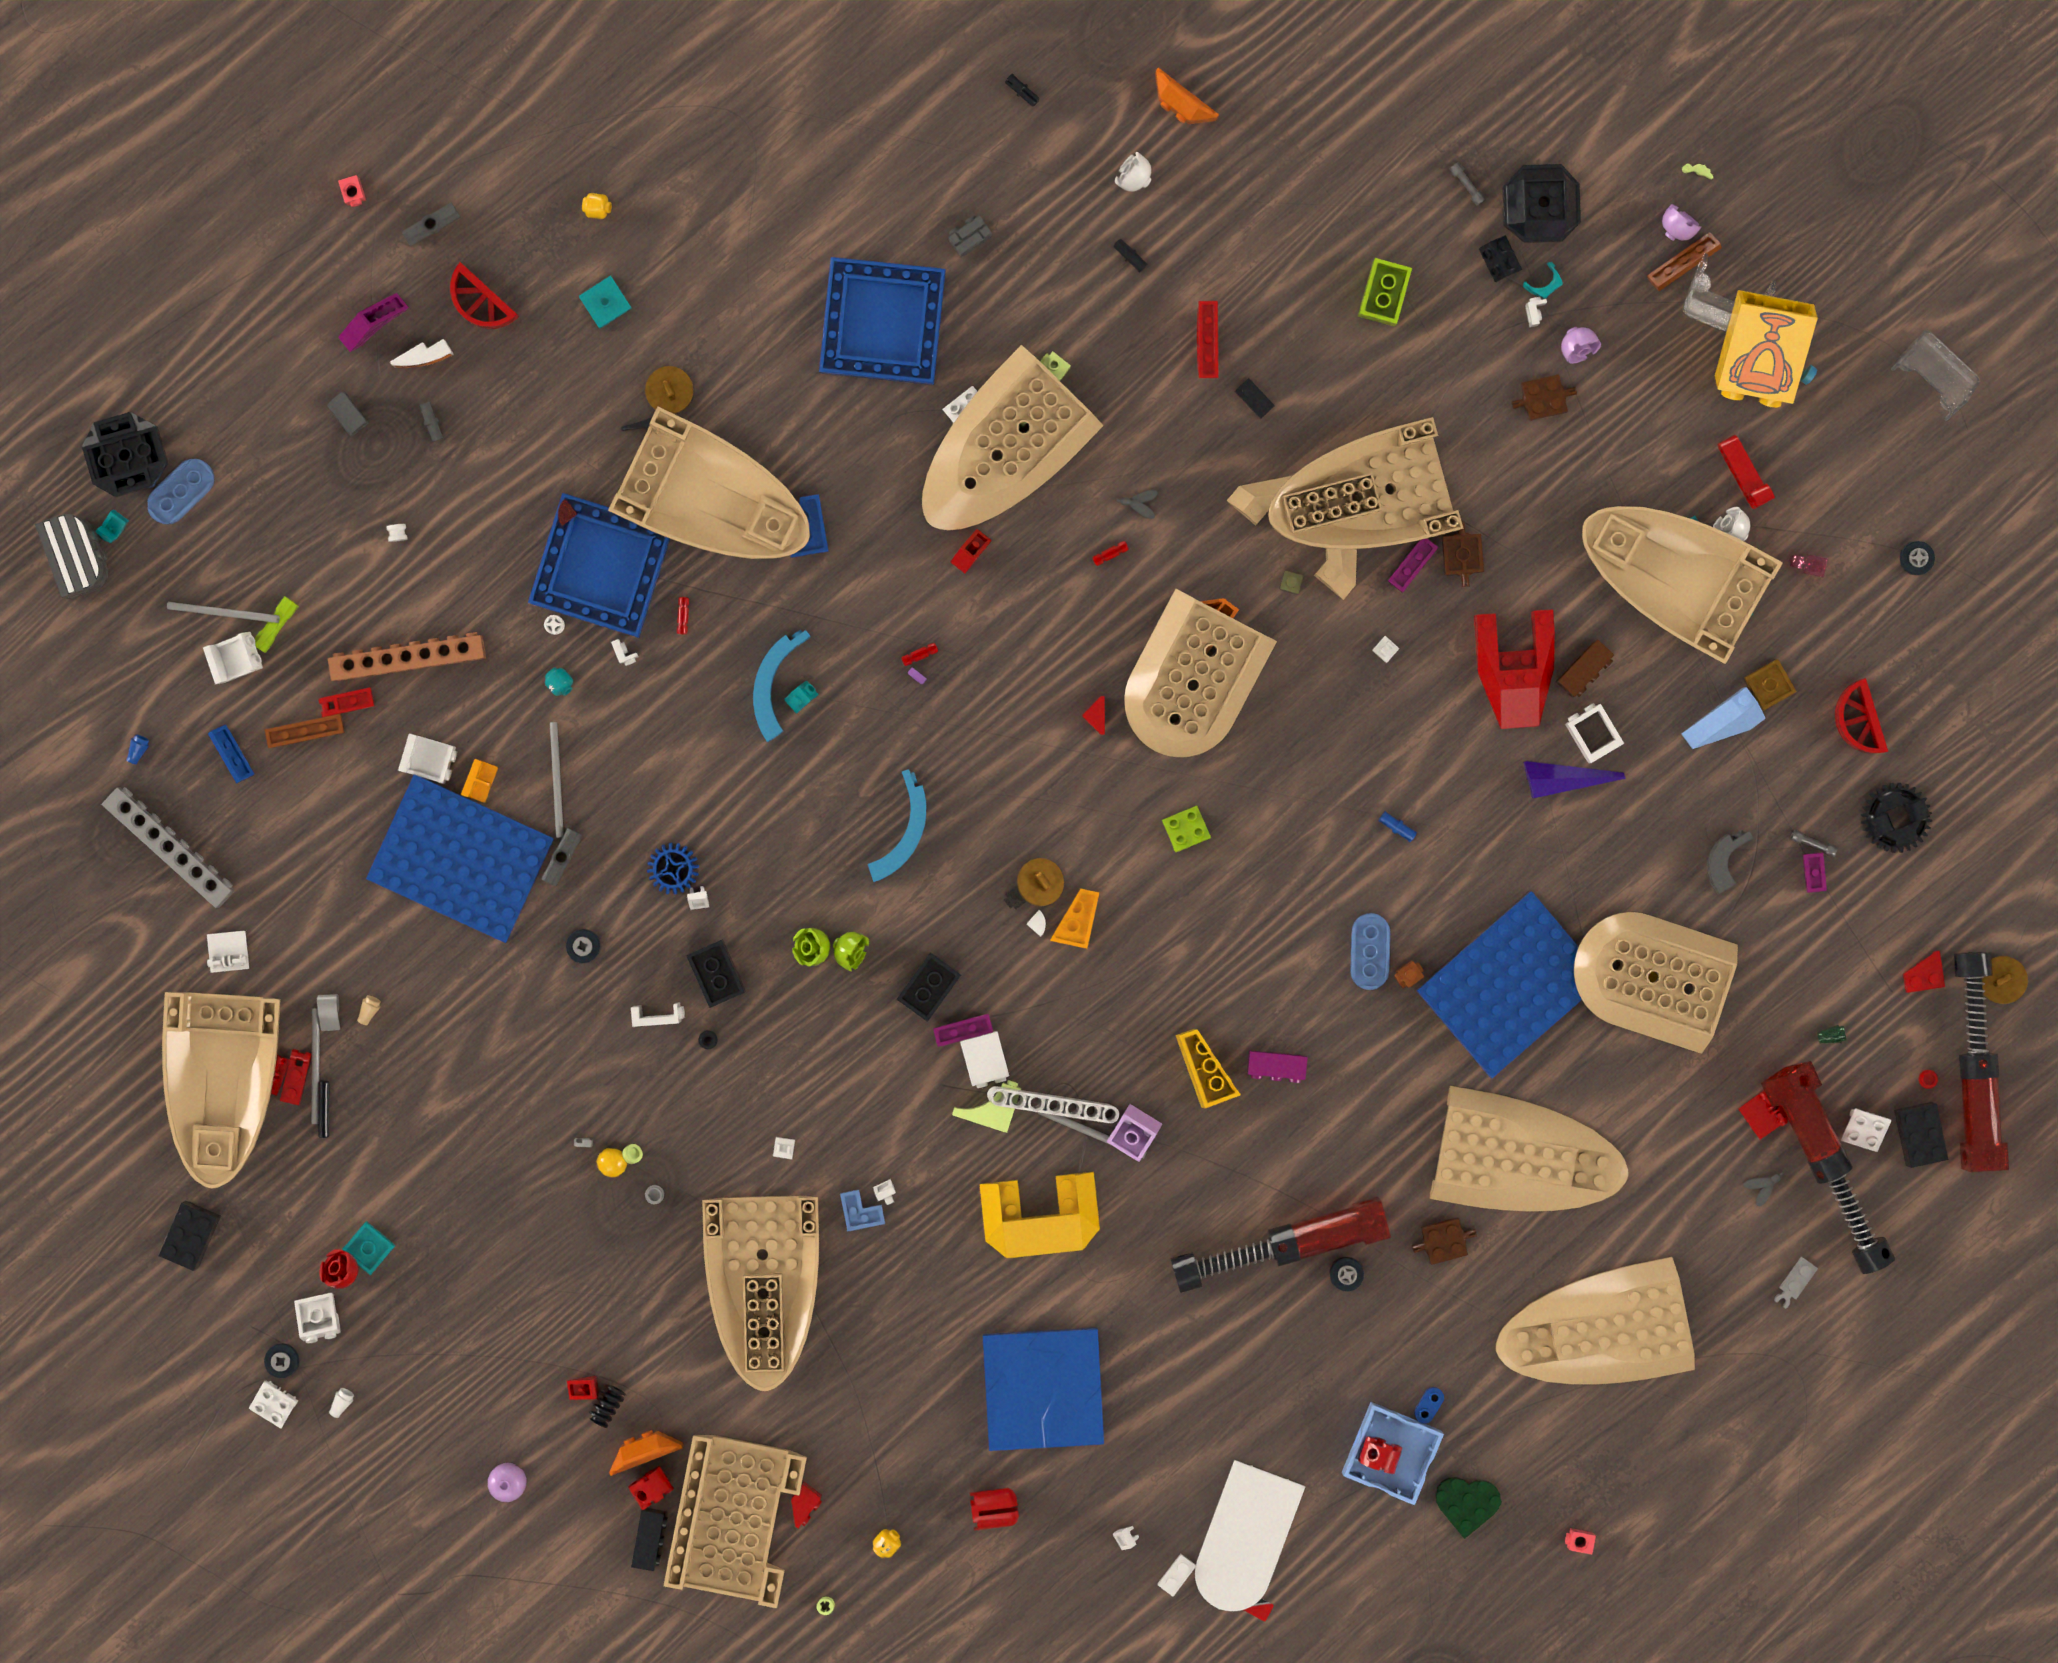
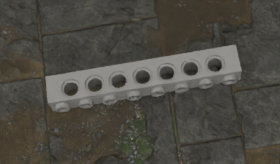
M117 787L101 805L215 908H220L235 891L232 888L233 884L226 878L222 879L217 875L219 873L218 870L212 865L207 866L203 862L204 858L197 852L193 853L186 841L176 838L174 830L169 826L165 828L160 823L162 820L154 813L151 815L146 810L147 806L143 802L133 799L131 791L126 787L123 789ZM126 802L131 805L128 813L123 810V805ZM140 815H143L145 818V823L142 826L137 823V818ZM154 828L159 830V837L156 839L151 835ZM168 841L174 844V848L170 852L165 847ZM182 854H186L188 857V862L185 865L180 862ZM196 867L202 869V875L199 878L194 874ZM210 880L216 882L215 890L209 889L208 883Z

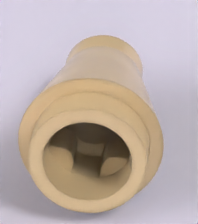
M367 995L362 1001L357 1021L363 1025H368L369 1021L380 1009L381 1001Z

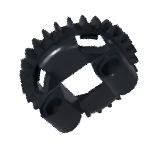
M1890 783L1889 789L1886 785H1882L1883 791L1876 788L1877 795L1870 793L1873 799H1866L1865 801L1869 805L1862 807L1867 811L1861 814L1862 817H1866V820L1861 821V824H1867L1863 831H1869L1870 833L1866 837L1874 838L1871 841L1872 844L1879 842L1877 846L1879 849L1884 845V851L1888 852L1890 847L1892 853H1895L1897 848L1900 853H1903L1904 847L1907 851H1911L1910 845L1915 848L1918 847L1916 841L1922 843L1921 836H1928L1924 832L1925 829H1931L1927 825V822H1932V819L1928 818L1932 814V812L1928 811L1930 804L1926 805L1925 801L1927 798L1920 799L1922 792L1915 794V787L1908 790L1909 784H1905L1902 788V784L1897 783L1895 788L1894 783ZM1879 800L1880 803L1876 810V813L1874 815H1870V812L1874 811V808L1877 804L1875 803V801ZM1905 805L1911 824L1894 830L1889 814L1886 811ZM1884 836L1890 840H1893L1896 844L1891 843V841L1885 840L1884 838L1880 839V837Z

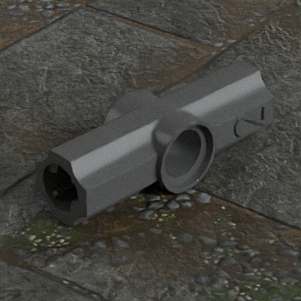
M451 202L431 215L424 216L421 221L405 229L402 233L409 245L413 246L428 236L437 234L440 229L461 217ZM430 220L436 222L433 229L427 228V223Z
M567 828L556 851L553 853L552 859L541 878L542 880L555 887L557 886L583 835ZM559 852H564L567 855V859L563 863L557 859Z

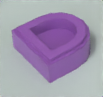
M912 667L908 671V674L921 685L927 680V678Z

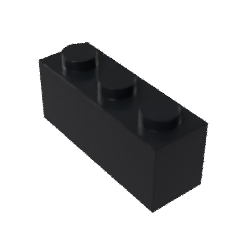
M650 1508L641 1510L632 1568L654 1571L656 1566L660 1565L661 1555H658L659 1547H663L665 1537L661 1536L662 1528L666 1529L668 1517H665V1511Z

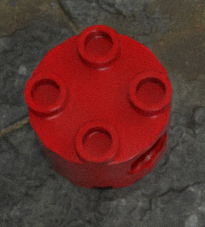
M1367 1436L1358 1462L1378 1471L1384 1470L1385 1473L1395 1474L1402 1453V1447L1396 1444H1387L1386 1440L1379 1437Z
M660 1466L650 1470L643 1477L638 1478L628 1486L642 1510L652 1504L651 1501L657 1503L664 1498L663 1493L666 1495L675 1489Z

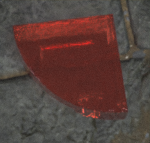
M566 499L562 501L558 509V519L562 526L578 515Z

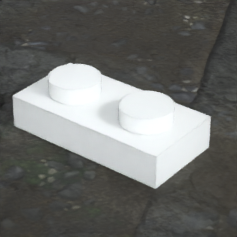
M1180 1553L1158 1582V1586L1171 1596H1174L1196 1565Z

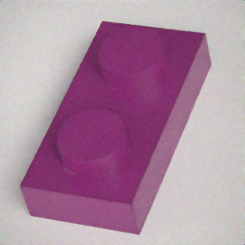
M1823 853L1803 854L1806 893L1827 891Z

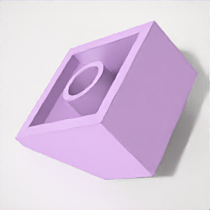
M1129 1104L1108 1138L1107 1143L1140 1162L1161 1128L1162 1123Z

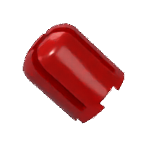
M1003 1488L970 1492V1496H974V1500H970L973 1523H977V1527H973L974 1531L1013 1526L1018 1521L1017 1497L1012 1489Z

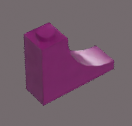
M395 293L358 312L338 338L349 352H352L363 346L379 329L404 313L409 307Z

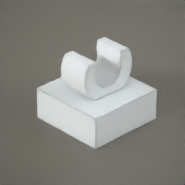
M1384 636L1372 651L1387 663L1399 648Z
M703 886L700 887L701 891L694 893L693 888H690V894H687L690 910L709 907L707 892Z
M776 1137L773 1156L792 1159L795 1140Z
M891 1179L873 1187L878 1201L884 1199L887 1205L894 1202L892 1195L896 1192Z
M1133 1526L1119 1529L1113 1533L1122 1550L1130 1549L1136 1545L1135 1541L1139 1536H1131L1130 1531L1134 1529Z

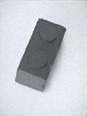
M980 215L977 217L971 216L965 221L966 225L962 228L957 226L949 232L948 240L960 258L993 236Z

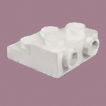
M333 1293L294 1301L301 1340L306 1341V1343H314L318 1341L317 1338L325 1337V1339H332L336 1337V1334L341 1333Z

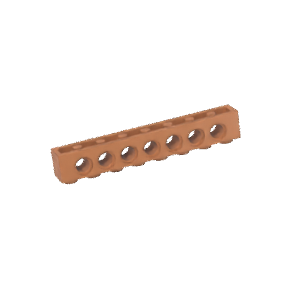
M473 632L467 633L464 638L453 635L447 636V640L440 641L439 638L428 639V643L421 644L420 641L409 642V646L401 647V644L390 645V649L382 650V647L371 648V652L363 653V649L354 650L352 655L344 656V652L334 653L332 658H328L331 681L336 682L486 659L483 636ZM466 642L469 649L466 653H461L459 646ZM447 645L450 649L449 654L442 656L440 649ZM425 648H428L431 653L427 659H423L421 656V652ZM406 651L411 653V659L408 662H405L402 658L403 653ZM387 654L392 656V662L389 665H386L383 661L384 656ZM367 657L373 659V665L369 668L364 664ZM348 660L354 662V668L350 671L345 667Z

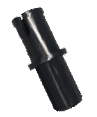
M1014 74L1007 78L1005 84L1012 88L1018 97L1021 96L1033 107L1039 102V97Z
M1119 239L1114 244V248L1125 258V261H1128L1139 273L1148 265L1136 253V250L1130 248L1122 239Z

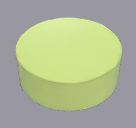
M630 1144L623 1149L622 1155L627 1163L635 1164L642 1159L643 1153L638 1145Z

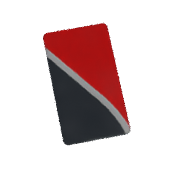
M1261 1598L1256 1604L1244 1609V1611L1265 1622L1274 1605Z

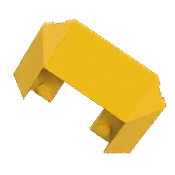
M1094 1172L1057 1175L1056 1184L1060 1214L1025 1218L1021 1217L1018 1180L980 1184L986 1242L1006 1258L1083 1250L1100 1229Z

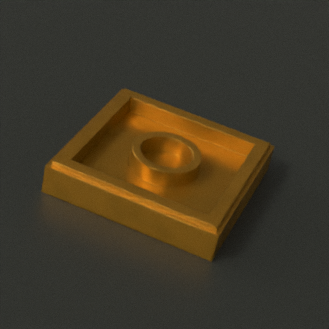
M1778 659L1744 677L1762 711L1797 692Z

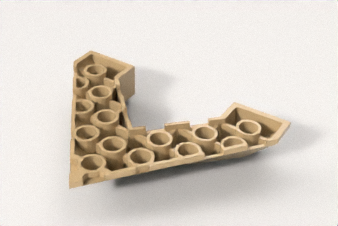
M1291 476L1239 486L1228 498L1227 502L1256 526L1269 511L1272 499L1278 490ZM1352 494V500L1358 502V496ZM1317 503L1316 507H1322V505ZM1326 548V562L1314 575L1342 600L1356 586L1357 549Z

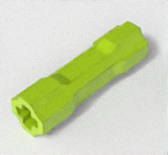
M284 596L273 614L279 615V623L268 622L263 630L259 631L254 638L255 646L266 653L273 644L276 635L299 606Z

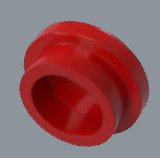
M1924 1070L1920 1073L1918 1081L1923 1088L1931 1089L1937 1085L1938 1076L1932 1070Z

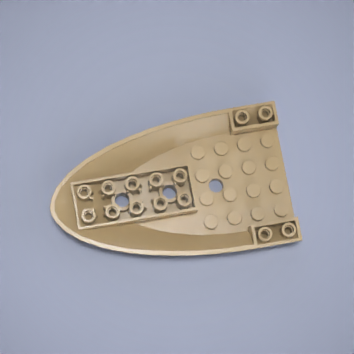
M1020 345L973 396L955 420L938 448L927 473L922 494V508L926 521L938 529L957 530L980 524L1001 514L1029 496L1055 475L1103 427V424L1035 356ZM1021 422L1029 424L1028 432L1021 433L1018 427ZM994 450L1001 451L1002 457L1000 460L995 461L992 459V452ZM970 477L974 478V487L967 488L965 480Z
M1433 417L1362 437L1338 447L1307 464L1291 476L1272 499L1268 517L1273 528L1282 536L1294 542L1328 549L1385 547L1418 541L1463 529L1459 510L1453 511L1433 439L1438 436ZM1387 484L1393 486L1394 492L1391 495L1385 491ZM1352 494L1358 496V502L1352 500ZM1317 503H1320L1322 505V512L1320 510H1317Z
M723 1197L702 1200L706 1278L710 1303L720 1340L730 1362L741 1378L757 1390L769 1391L783 1383L792 1372L807 1339L818 1278V1197ZM760 1249H765L768 1252V1257L764 1260L757 1256V1252ZM765 1288L769 1292V1296L766 1298L760 1297L758 1290ZM761 1327H767L770 1331V1334L768 1336H762L759 1332V1329Z

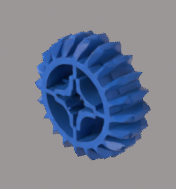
M669 843V849L662 845L663 852L658 848L655 849V852L658 854L657 857L651 854L650 857L655 861L647 863L653 866V869H647V872H653L654 874L649 877V880H657L653 883L654 887L661 884L659 891L666 887V894H669L671 889H673L675 895L678 893L677 888L683 893L685 892L684 885L690 889L691 885L688 882H696L692 875L698 876L699 873L694 872L693 868H699V865H693V862L698 859L697 857L690 858L694 853L693 851L685 853L688 848L687 846L680 850V843H677L676 849H673V843ZM670 853H678L686 860L677 863L673 860ZM665 856L666 867L658 872V863ZM671 863L677 866L682 864V866L678 867V870H676L677 873H664L668 870V867H670L669 865ZM685 866H689L688 875L682 882L680 870ZM671 875L677 885L668 884L660 877Z

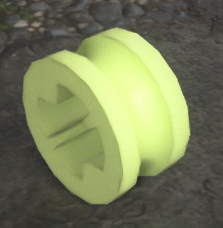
M826 1596L822 1597L817 1603V1610L822 1615H829L835 1607L833 1599ZM821 1602H829L830 1604L828 1607L830 1608V1610H827V1608L826 1610H823V1605L821 1604Z

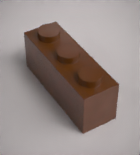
M1597 639L1561 675L1556 683L1571 697L1576 695L1580 697L1587 690L1585 686L1589 682L1593 683L1600 676L1598 672L1602 668L1606 669L1613 662L1611 658L1614 654Z

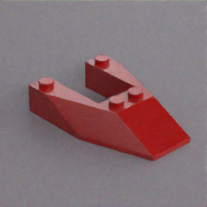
M1553 609L1531 612L1533 650L1498 652L1496 613L1474 616L1477 671L1500 729L1540 726L1554 671L1555 627Z

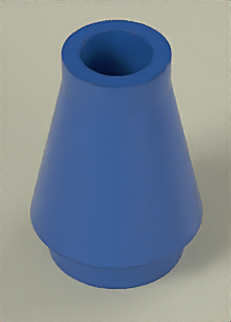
M135 734L134 738H131L126 760L132 764H137L149 747V739Z

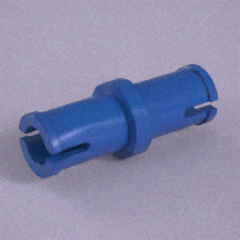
M1386 811L1378 820V822L1390 828L1392 833L1399 834L1409 842L1417 834L1416 831L1403 824L1402 820L1398 821Z

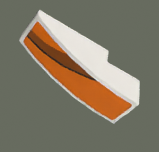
M442 339L429 348L422 342L390 361V363L397 368L421 367L442 361L454 354L447 342Z

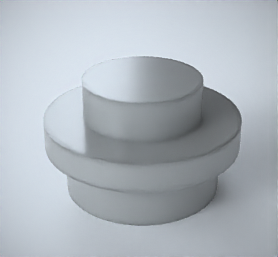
M652 1185L647 1188L645 1198L651 1204H659L664 1199V1190L658 1185Z

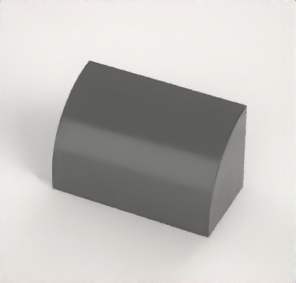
M344 391L334 397L327 405L350 437L369 424Z

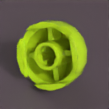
M805 928L799 930L794 936L795 947L792 950L799 964L816 966L824 962L829 956L831 949L830 941L823 931L817 928Z
M847 932L840 938H837L833 944L836 962L848 971H852L851 968L857 969L867 953L863 952L865 945L869 946L868 937L857 932Z

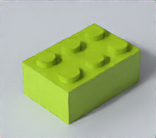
M1375 258L1358 317L1395 327L1412 268Z

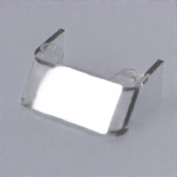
M1704 253L1692 278L1683 304V311L1688 317L1727 332L1735 302L1708 291L1711 286V278L1708 274L1704 273L1708 264V254ZM1774 281L1771 282L1765 294L1773 297L1776 292V282Z
M1924 330L1909 345L1891 368L1892 371H1895L1898 367L1908 372L1915 370L1941 394L1940 405L1943 409L1949 411L1944 418L1946 421L1969 401L1980 383L1978 376L1936 336L1927 330Z

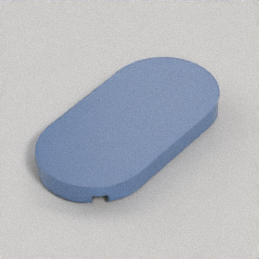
M199 459L183 461L150 493L147 501L150 516L162 524H173L179 521L211 490L214 484L212 468L206 462Z
M1368 913L1357 918L1352 926L1350 973L1357 986L1366 990H1374L1382 986L1389 976L1390 927L1380 915Z

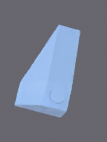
M1744 687L1681 733V735L1690 747L1695 749L1749 731L1766 718L1756 699L1747 687Z

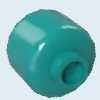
M555 667L547 672L545 675V685L555 696L562 694L566 696L571 692L573 678L565 669Z

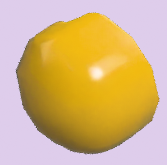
M606 1148L599 1153L596 1160L597 1168L607 1177H618L625 1172L627 1167L622 1151L618 1149Z

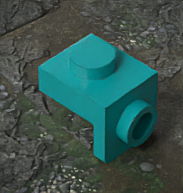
M113 509L102 526L97 528L95 532L102 540L112 543L119 538L129 520Z
M805 681L784 700L797 714L815 699L818 693L813 685Z

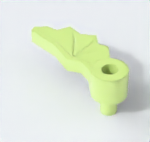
M1686 164L1682 167L1684 173L1696 172L1697 175L1713 179L1710 169L1706 168L1705 165L1697 164L1692 167L1690 164Z

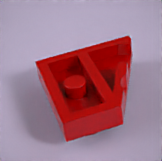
M1939 950L1934 951L1926 959L1921 960L1916 966L1903 973L1906 993L1945 987Z

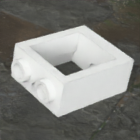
M1594 703L1584 708L1586 712L1581 715L1576 713L1568 718L1569 722L1565 724L1588 763L1596 761L1624 744L1602 705H1595ZM1598 711L1614 740L1590 753L1574 725Z

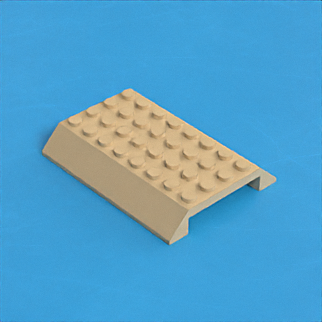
M693 1435L664 1586L683 1590V1587L755 1600L759 1601L758 1605L777 1608L785 1570L768 1563L767 1559L781 1492L800 1495L807 1457L787 1449L716 1435Z

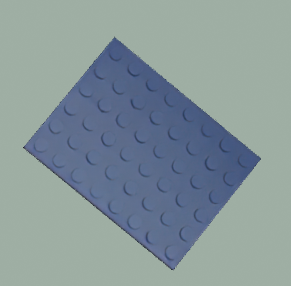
M414 774L366 879L507 943L555 838Z
M1530 891L1416 991L1486 1074L1493 1078L1582 1000L1574 979V962L1578 945L1535 894Z

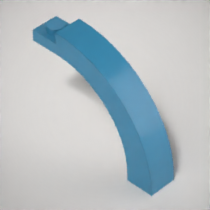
M802 630L797 631L792 635L793 639L791 641L787 635L777 641L764 657L757 672L753 691V705L758 726L767 742H770L784 732L775 717L772 707L771 691L774 676L784 658L799 645L811 638L806 630L804 632Z
M909 769L902 771L911 804L908 827L901 841L890 853L868 864L873 882L881 880L899 869L913 854L923 834L926 822L925 792L923 785L915 787L914 784L918 782L915 773H910Z

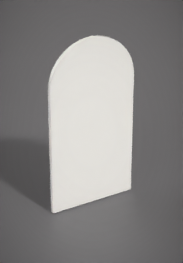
M1234 1460L1195 1567V1580L1198 1590L1207 1602L1219 1610L1240 1611L1253 1606L1263 1597L1269 1586L1305 1489L1304 1485Z

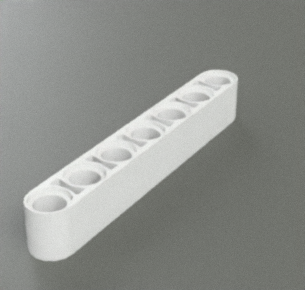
M998 1086L990 1088L987 1093L990 1102L1002 1107L1104 1123H1114L1119 1118L1118 1109L1106 1103ZM1000 1091L1002 1093L1000 1100L994 1101V1094ZM1019 1094L1020 1101L1013 1104V1096ZM1038 1097L1039 1103L1037 1106L1032 1107L1031 1100ZM1056 1100L1057 1107L1050 1109V1102ZM1075 1103L1076 1109L1073 1112H1069L1068 1106ZM1094 1106V1113L1087 1115V1108ZM1108 1109L1113 1111L1110 1118L1105 1117V1112Z

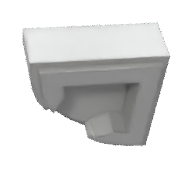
M575 1138L574 1146L592 1147L593 1139Z

